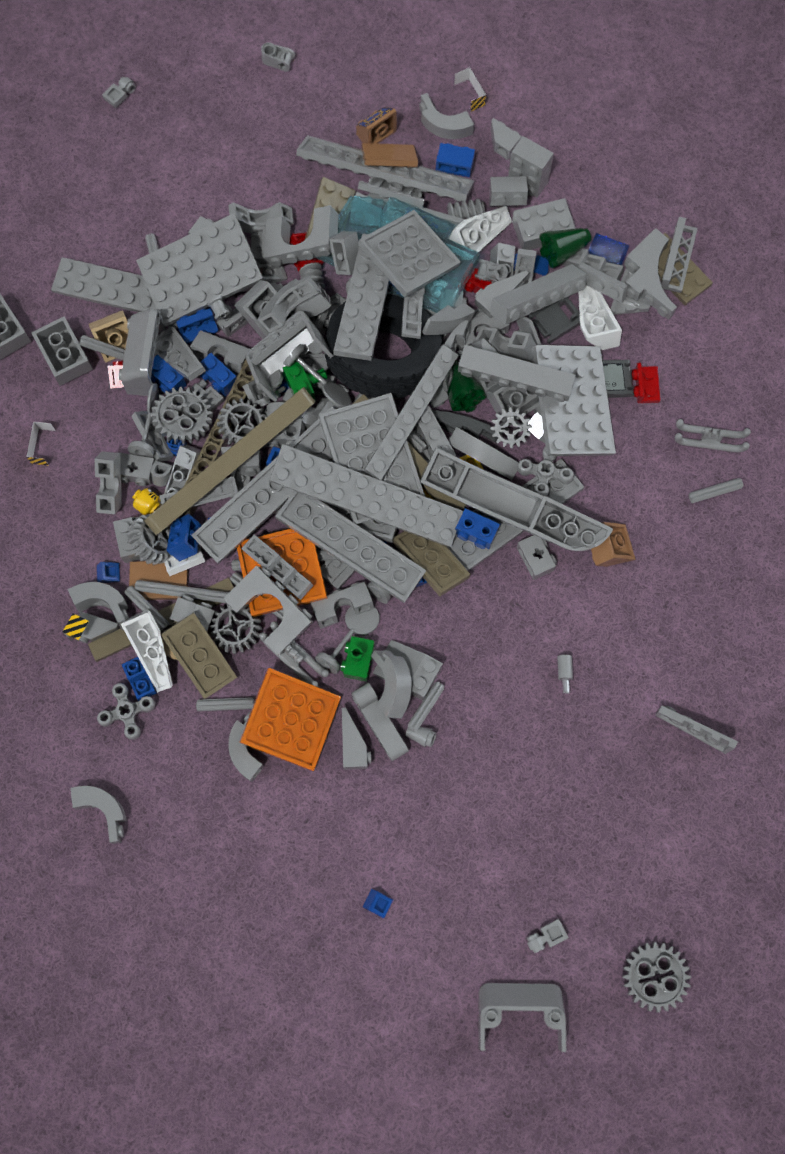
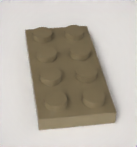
M322 177L305 240L313 229L315 208L331 205L339 214L338 233L345 231L349 217L348 211L355 194L354 189Z
M666 233L664 235L669 241L658 262V275L661 281L672 239ZM678 248V252L680 253V255H684L685 253L680 248ZM690 259L682 292H671L686 306L711 287L713 282ZM680 261L674 264L677 272L684 268ZM674 277L670 280L669 284L679 287L680 282Z
M406 531L393 538V544L405 557L426 570L423 578L439 596L444 595L470 578L471 574L446 546Z
M194 612L161 633L162 638L204 699L237 678Z

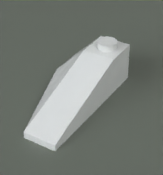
M507 206L463 220L453 229L447 243L448 248L460 261H469L512 222Z
M585 285L584 290L578 292L580 328L586 340L595 346H600L601 350L619 347L622 334L621 327L601 292Z
M145 610L121 623V626L158 693L171 688L173 684L159 627L151 612Z

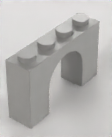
M331 205L315 208L311 234L305 241L296 245H290L291 225L282 216L267 219L264 259L272 267H278L287 263L329 256L332 254L329 238L338 234L339 214Z
M255 566L223 600L236 613H241L256 597L263 594L275 596L282 604L283 619L281 624L264 642L277 655H281L289 644L291 645L313 623L310 619L312 615L305 608L303 610L297 605L299 603L298 600L291 594L288 596L283 591L285 587L278 580L274 582L270 578L272 574L264 566L262 568Z

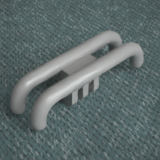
M682 419L676 421V427L679 430L701 434V440L683 438L681 433H677L674 439L680 445L728 452H744L750 447L748 442H744L741 445L720 443L723 437L736 439L748 437L751 433L749 428L743 431H732L684 424Z
M276 621L270 624L273 631L279 626ZM263 632L259 635L260 640L304 682L318 687V682L314 681L299 667L303 661L322 677H328L329 671L324 669L295 641L291 645L289 644L281 655H277L264 642L268 637L267 634Z

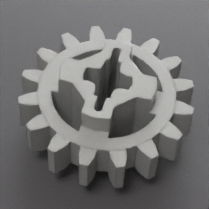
M512 406L509 407V411L502 408V414L498 412L495 414L498 419H492L491 421L495 424L490 427L491 430H495L492 437L497 436L496 442L502 441L503 447L510 444V448H513L515 443L519 447L521 440L523 442L527 441L525 435L530 436L531 434L527 431V429L532 428V425L527 424L530 418L524 417L525 411L522 414L519 413L520 408H517L516 411H513ZM507 416V421L499 424L500 420ZM515 416L519 417L523 423H519ZM509 423H512L514 427H517L514 428L513 432H511L509 428H506L509 426ZM523 431L522 435L515 439L516 433ZM500 432H504L508 439L503 437Z

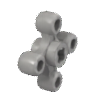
M545 446L542 452L544 460L539 464H533L528 459H523L518 463V472L521 475L533 474L537 477L538 483L534 486V492L543 496L548 495V483L553 479L559 480L562 484H570L574 478V473L570 468H555L553 461L557 456H547Z
M117 683L112 688V694L118 700L116 709L113 711H101L97 716V721L100 725L108 727L114 721L121 720L125 724V736L130 740H136L140 736L141 730L135 723V717L140 712L148 713L153 711L155 701L149 696H144L140 701L132 703L128 700L129 691L127 686ZM123 689L122 693L118 694V691ZM146 702H150L149 706H144ZM124 709H125V710L129 709L130 712H129V714H128V713H125V714H124V713H123V710H124ZM105 716H108V719L106 721H103V718ZM135 729L134 734L130 735V731Z

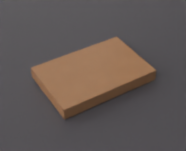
M362 143L363 159L367 166L418 167L414 145Z
M146 561L130 562L129 586L135 588L136 581L143 580L188 587V569L169 576L165 563L153 566L152 563L146 564ZM138 591L146 600H173L178 598L177 596Z

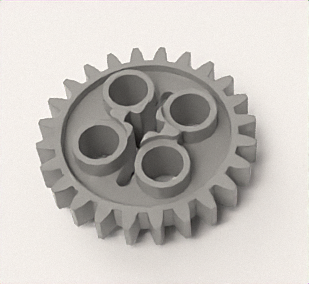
M180 387L179 391L176 392L172 388V393L165 391V397L159 395L160 401H154L155 406L152 407L153 413L151 414L152 424L156 426V432H160L161 438L167 435L168 442L173 438L175 444H177L178 440H181L183 445L185 440H188L191 444L192 438L199 441V434L205 436V430H210L209 425L212 424L211 418L213 417L211 405H208V399L203 400V394L197 396V390L191 393L189 387L186 391H183L182 387ZM181 403L182 405L176 406L174 404ZM188 425V426H190V427H189V428H183L182 426Z
M656 942L652 943V948H650L648 943H644L645 950L638 946V954L630 952L633 959L625 960L630 964L629 967L622 968L628 972L627 975L622 976V978L628 979V982L623 985L624 987H630L627 995L634 994L635 996L632 1001L635 1003L640 1000V1008L647 1004V1011H652L653 1006H655L656 1012H660L661 1006L665 1011H668L669 1004L671 1007L676 1008L675 1001L683 1002L680 995H688L683 990L684 987H690L685 982L686 979L691 978V976L685 975V971L689 970V967L682 966L686 960H679L680 952L673 954L672 946L665 950V943H661L659 948ZM661 958H665L668 963L664 970L658 965ZM642 963L648 967V972L645 975H641L638 970ZM668 971H674L673 975L658 978V982L650 980L639 983L640 979L652 977L655 975V972L656 974H663ZM669 978L674 982V987L670 991L665 987V981ZM648 984L654 987L652 996H647L645 993V987Z

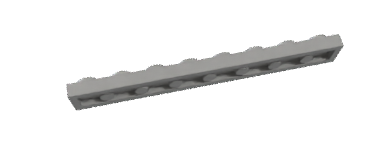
M445 345L440 347L366 465L365 472L376 479L381 480L457 359L458 354Z

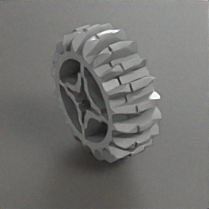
M234 399L232 405L227 403L225 405L226 409H221L220 412L222 414H219L217 417L220 420L217 422V426L221 427L218 433L224 434L222 440L229 439L228 445H231L232 442L236 444L243 437L239 436L241 433L248 434L254 429V425L250 422L251 416L254 417L257 425L267 417L266 414H261L262 408L256 409L257 403H254L252 406L250 405V399L246 403H244L243 399H240L238 404ZM243 411L246 413L244 415H239L235 412ZM227 419L231 420V423L235 426L234 432L229 429ZM246 419V424L241 426L238 430L239 424L244 422V420Z
M150 514L141 515L132 521L128 528L129 532L126 536L130 538L127 542L132 545L130 550H134L135 556H140V561L145 560L146 564L152 563L154 566L164 563L168 556H172L167 552L170 529L167 526L158 535H155L143 521Z
M228 604L227 609L221 606L220 610L222 612L215 611L214 614L217 618H212L211 622L213 625H209V629L212 630L210 636L214 638L213 642L218 644L220 650L225 647L226 653L231 648L233 654L237 653L238 648L241 653H244L243 647L245 646L250 650L251 646L249 643L251 642L256 645L257 642L254 637L260 638V634L257 632L262 630V627L258 625L261 623L260 618H256L257 616L252 617L249 607L245 608L241 613H236ZM235 614L244 615L249 620H237ZM229 616L228 624L223 626L222 629H220L224 619H226ZM233 620H234L235 624H237V626H238V627H237V633H238V635H237L236 632L233 630V628H234V627H233V625H234ZM251 627L249 634L242 639L243 631ZM221 635H233L236 642L227 641Z

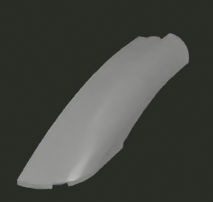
M437 447L434 449L420 479V483L568 550L585 551L597 547L613 531V528L551 498L489 473Z

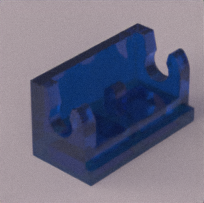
M596 233L590 246L589 254L604 257L606 262L623 265L630 245Z

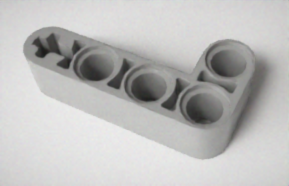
M367 683L352 692L354 702L358 705L357 707L365 720L368 721V725L376 738H378L389 759L393 762L409 752L391 720L386 718L378 708L377 704L379 701L371 685Z

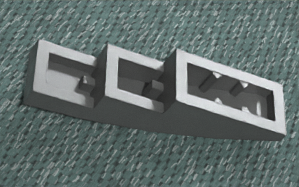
M432 410L440 427L451 434L458 427L477 439H480L483 435L498 444L496 442L498 437H492L495 430H491L490 425L467 416Z

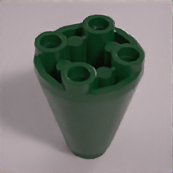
M587 228L546 231L539 235L542 244L540 254L542 258L547 259L552 269L560 266L591 242V234Z
M455 360L452 365L453 379L448 389L449 404L452 411H466L469 413L474 411L476 406L485 400L487 396L484 389L473 376L466 377L461 372H458L459 361Z

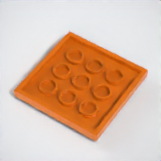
M292 529L258 537L313 584V587L301 600L285 587L283 591L288 596L290 594L293 595L299 602L298 606L328 599L315 544ZM249 539L244 540L237 547L243 578L255 566L261 567L241 549ZM272 575L270 576L274 582L277 581ZM271 594L260 595L249 604L252 617L283 610L281 602Z
M267 668L239 743L314 771L341 697L274 669Z

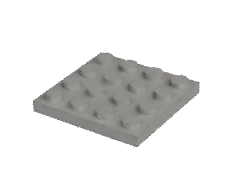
M415 210L359 239L358 242L362 250L404 297L454 270L461 263Z

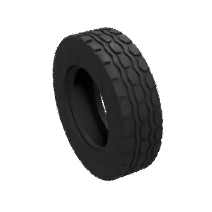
M387 294L378 331L392 333L400 337L409 346L411 353L398 360L388 361L372 357V360L369 361L334 355L336 338L345 306L344 302L333 312L328 323L326 342L333 354V357L330 358L325 353L328 367L341 383L362 395L375 398L391 393L393 399L411 395L442 346L441 334L424 335L422 333L431 315L425 309H422L420 339L401 336L404 298Z

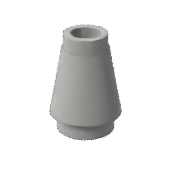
M420 727L417 732L407 728L406 736L426 748L427 746H433L436 732L433 729Z

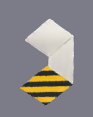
M468 68L455 74L454 85L468 79L470 80L479 95V98L471 101L470 112L485 106L486 94L472 70Z
M33 422L27 458L31 464L49 466L45 459L34 458L33 455L38 430H56L51 423Z
M73 613L62 633L71 641L73 638L79 640L89 621Z

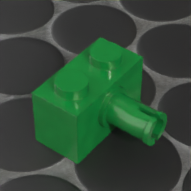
M295 362L291 367H283L284 377L292 395L304 387L315 400L312 385L320 381L311 373H305L303 366L298 362ZM323 368L316 371L323 379H327Z
M351 636L350 642H346L345 653H348L347 659L343 660L341 665V671L344 672L345 678L367 682L372 660L371 656L375 645L374 640Z

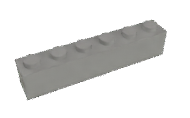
M573 264L563 267L492 298L490 315L505 325L584 290L587 273Z
M464 345L458 365V372H461L463 376H476L484 382H498L500 386L516 387L521 392L531 391L539 397H553L558 402H568L576 376L572 373Z

